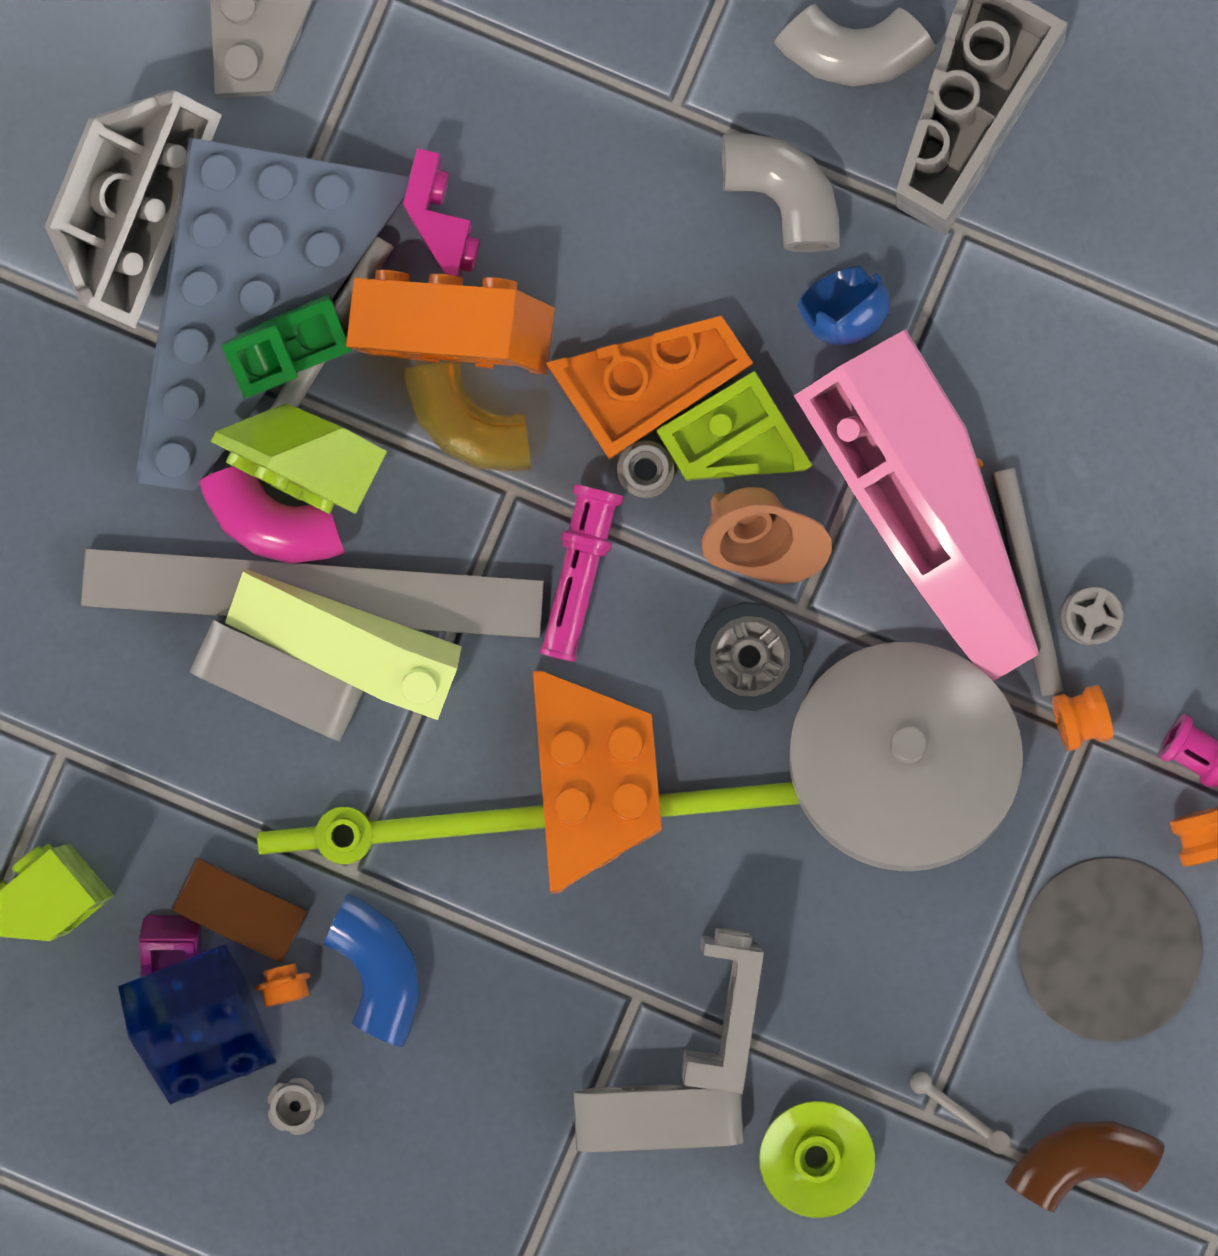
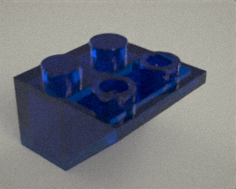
M226 944L118 986L128 1038L169 1104L194 1097L203 1091L236 1078L247 1076L254 1071L277 1063L275 1053L247 981Z

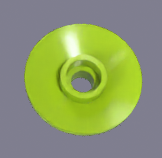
M808 1101L786 1109L773 1120L762 1139L759 1165L765 1186L779 1204L801 1216L824 1218L846 1211L862 1198L873 1178L875 1151L866 1127L852 1112L834 1103ZM813 1146L822 1147L827 1154L826 1160L819 1166H811L805 1161L807 1150Z

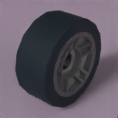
M741 602L723 608L705 623L696 641L694 664L700 683L714 700L732 709L758 711L778 704L794 690L803 672L805 650L798 629L783 612L765 603ZM747 645H751L758 652L760 651L761 654L757 665L752 668L742 666L738 659L740 649Z

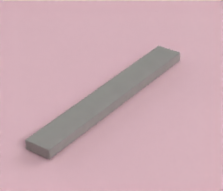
M85 549L81 606L227 617L245 568L415 630L539 639L541 634L544 581Z

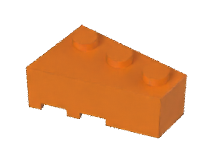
M376 270L375 279L354 278L346 347L374 356L440 363V360L476 363L475 367L494 369V365L519 366L529 370L531 374L547 375L548 367L546 362H549L555 307L517 290L518 282L509 279L486 277L483 278L482 287L463 286L464 279L453 275L429 274L428 283L409 282L410 274L404 272Z

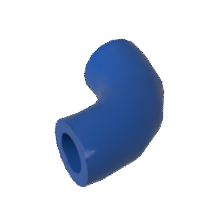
M348 893L333 920L323 945L339 952L350 960L360 975L362 995L359 1007L351 1023L375 1038L395 1046L404 1047L412 1029L420 996L414 954L393 921L364 900Z

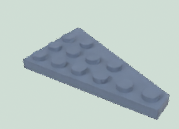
M189 137L136 470V482L196 491L199 486V480L206 477L225 450L210 442L215 432L247 419L267 391L265 390L244 399L221 346L222 343L310 301L330 294L332 299L405 197L409 176Z

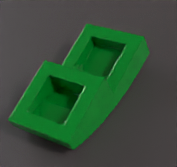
M330 294L269 319L225 341L221 345L244 399L298 378V372L352 351L351 348L346 347L347 335Z

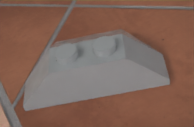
M168 90L88 119L45 224V229L81 306L128 327L136 328L174 234L189 137L212 141L222 114L177 91Z

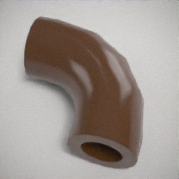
M1115 1121L1076 1122L1040 1138L1013 1167L1005 1182L1031 1202L1054 1213L1065 1195L1075 1185L1088 1179L1106 1178L1120 1183L1133 1192L1140 1191L1156 1171L1163 1156L1165 1146L1164 1142L1154 1136Z

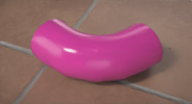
M233 466L212 473L199 480L203 497L223 532L251 553L289 564L329 559L345 553L332 513L328 514L311 505L294 507L279 503L266 493L258 478Z

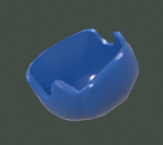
M851 266L833 272L810 286L801 295L797 307L813 335L824 343L838 346L860 343L874 335L889 316L890 294L879 274H874L873 280L861 266Z

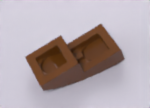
M199 857L195 858L171 907L174 912L280 963L283 962L307 913V910L302 906L255 886L247 879Z

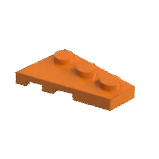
M722 315L654 333V335L622 344L598 348L596 351L574 357H565L546 362V366L609 460L753 365L752 360Z

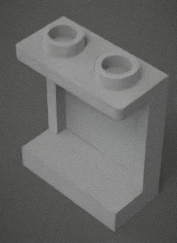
M716 928L714 937L702 936L700 948L704 956L733 961L719 1054L684 1049L681 1073L683 1083L686 1086L743 1094L764 952L759 944L752 943L753 937L750 936L749 932Z

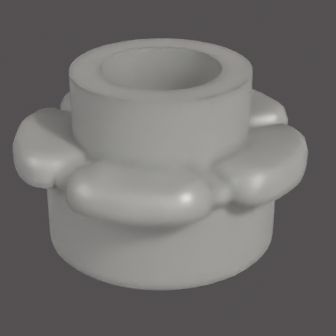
M295 1077L286 1084L280 1082L272 1088L268 1096V1103L270 1104L268 1111L269 1120L280 1131H289L293 1135L305 1134L314 1128V1121L323 1114L324 1101L322 1095L316 1093L314 1085L304 1078ZM292 1101L300 1103L301 1108L299 1111H292L290 1109Z

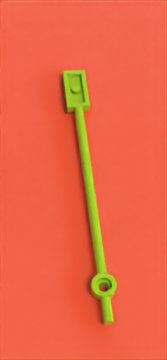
M792 782L659 794L661 817L800 804ZM543 805L370 821L361 810L350 806H341L325 813L317 826L257 832L258 851L262 855L318 849L327 860L333 863L351 864L363 858L369 852L372 844L545 828ZM338 825H347L353 830L354 840L351 845L342 847L334 841L333 832Z

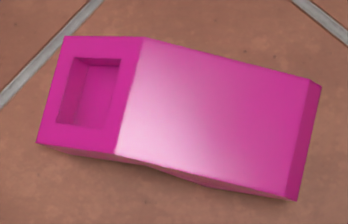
M417 148L403 202L404 208L443 274L461 277L463 270L473 272L480 239L471 237L473 228L470 220L431 211L432 204L439 206L443 204L449 172L441 170L442 161L439 153Z

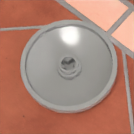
M892 642L867 647L850 654L830 667L817 679L800 705L792 729L789 750V766L795 794L801 808L816 830L830 844L855 860L870 866L895 871H920L941 867L963 858L981 846L997 830L1006 817L1019 787L1023 763L1022 741L1016 717L1009 702L992 679L969 660L941 647L915 642Z

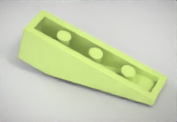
M245 568L225 624L378 699L436 720L439 718L457 671L462 646Z

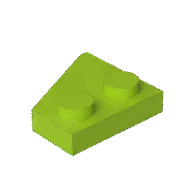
M755 371L656 430L658 437L671 455L685 481L804 472L812 466Z

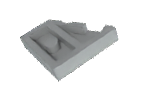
M210 0L214 85L217 98L275 95L285 72L284 66L290 53L295 50L303 31L302 25L313 0Z

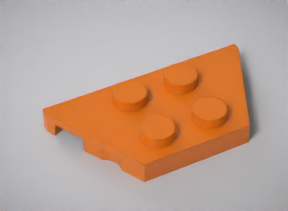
M533 671L550 893L557 894L569 888L568 886L594 870L600 869L619 858V855L630 848L642 844L662 831L652 714L546 672Z

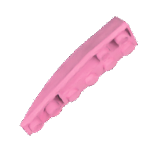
M907 330L899 332L842 364L794 395L876 529L921 595L971 662L990 677L992 681H995L1039 654L967 428Z

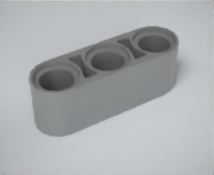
M214 619L189 670L190 673L340 742L364 692Z
M684 1084L598 1087L574 1091L577 1151L614 1152L732 1146L743 1143L741 1094L692 1087Z

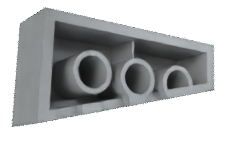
M957 0L945 34L940 57L930 81L921 117L918 120L896 189L898 209L943 235H947L1063 47L1066 38L1067 22L1028 0Z

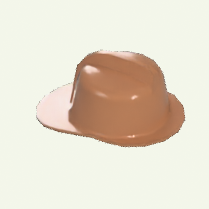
M745 487L729 494L715 493L711 499L712 513L710 516V526L706 529L701 540L702 554L711 565L775 584L802 581L815 575L826 565L832 552L831 536L825 527L809 516L786 509L773 492L762 487Z

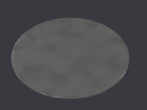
M1121 858L1094 859L1064 870L1049 881L1037 894L1028 909L1021 929L1019 945L1020 964L1024 980L1032 997L1044 1013L1055 1023L1076 1035L1088 1039L1112 1042L1125 1041L1141 1037L1160 1028L1172 1019L1185 1005L1192 994L1200 973L1202 937L1196 915L1189 901L1180 889L1166 876L1145 864Z

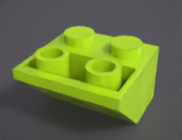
M287 403L215 432L210 441L230 452L226 463L255 478H259L269 483L270 486L328 514L331 513L334 505L356 514L387 453L386 450L353 432Z
M50 843L42 848L37 846L12 867L17 877L10 883H7L5 880L0 883V937L52 941L71 933L114 895L71 843L54 848Z

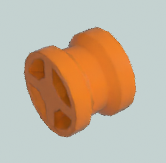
M1099 685L1086 687L1081 695L1069 697L1066 694L1052 697L1054 718L1066 751L1079 749L1084 741L1095 739L1099 742L1113 739L1114 734L1110 713Z
M1218 807L1197 811L1169 821L1172 833L1179 836L1182 849L1179 853L1181 866H1192L1218 859Z

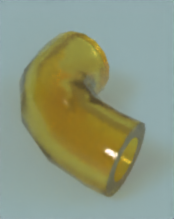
M460 362L434 363L404 369L405 385L417 422L442 452L476 469L512 472L532 470L525 413L509 415L492 414L478 407L467 394Z

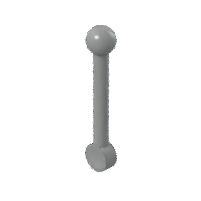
M919 1071L911 1076L910 1087L915 1093L927 1094L984 1137L987 1146L992 1152L1002 1154L1009 1149L1011 1140L1005 1131L1000 1129L992 1130L935 1087L928 1073Z

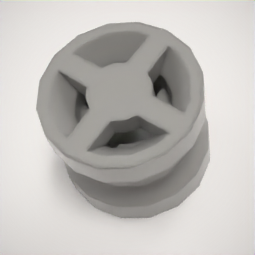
M1090 587L1075 591L1065 599L1060 609L1059 620L1062 630L1069 639L1077 644L1096 645L1108 642L1117 635L1122 626L1124 614L1121 603L1113 593L1105 588Z

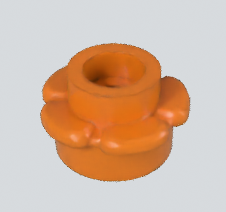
M296 963L263 971L265 983L255 986V992L261 991L264 1006L270 1007L310 996L306 979L311 978L308 972L298 974Z

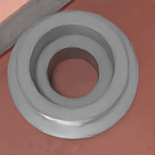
M638 441L626 448L620 455L617 464L618 479L622 487L633 496L639 498L656 497L663 493L671 484L674 476V462L667 449L653 441ZM643 459L651 460L657 468L656 475L647 481L639 479L634 472L636 463Z

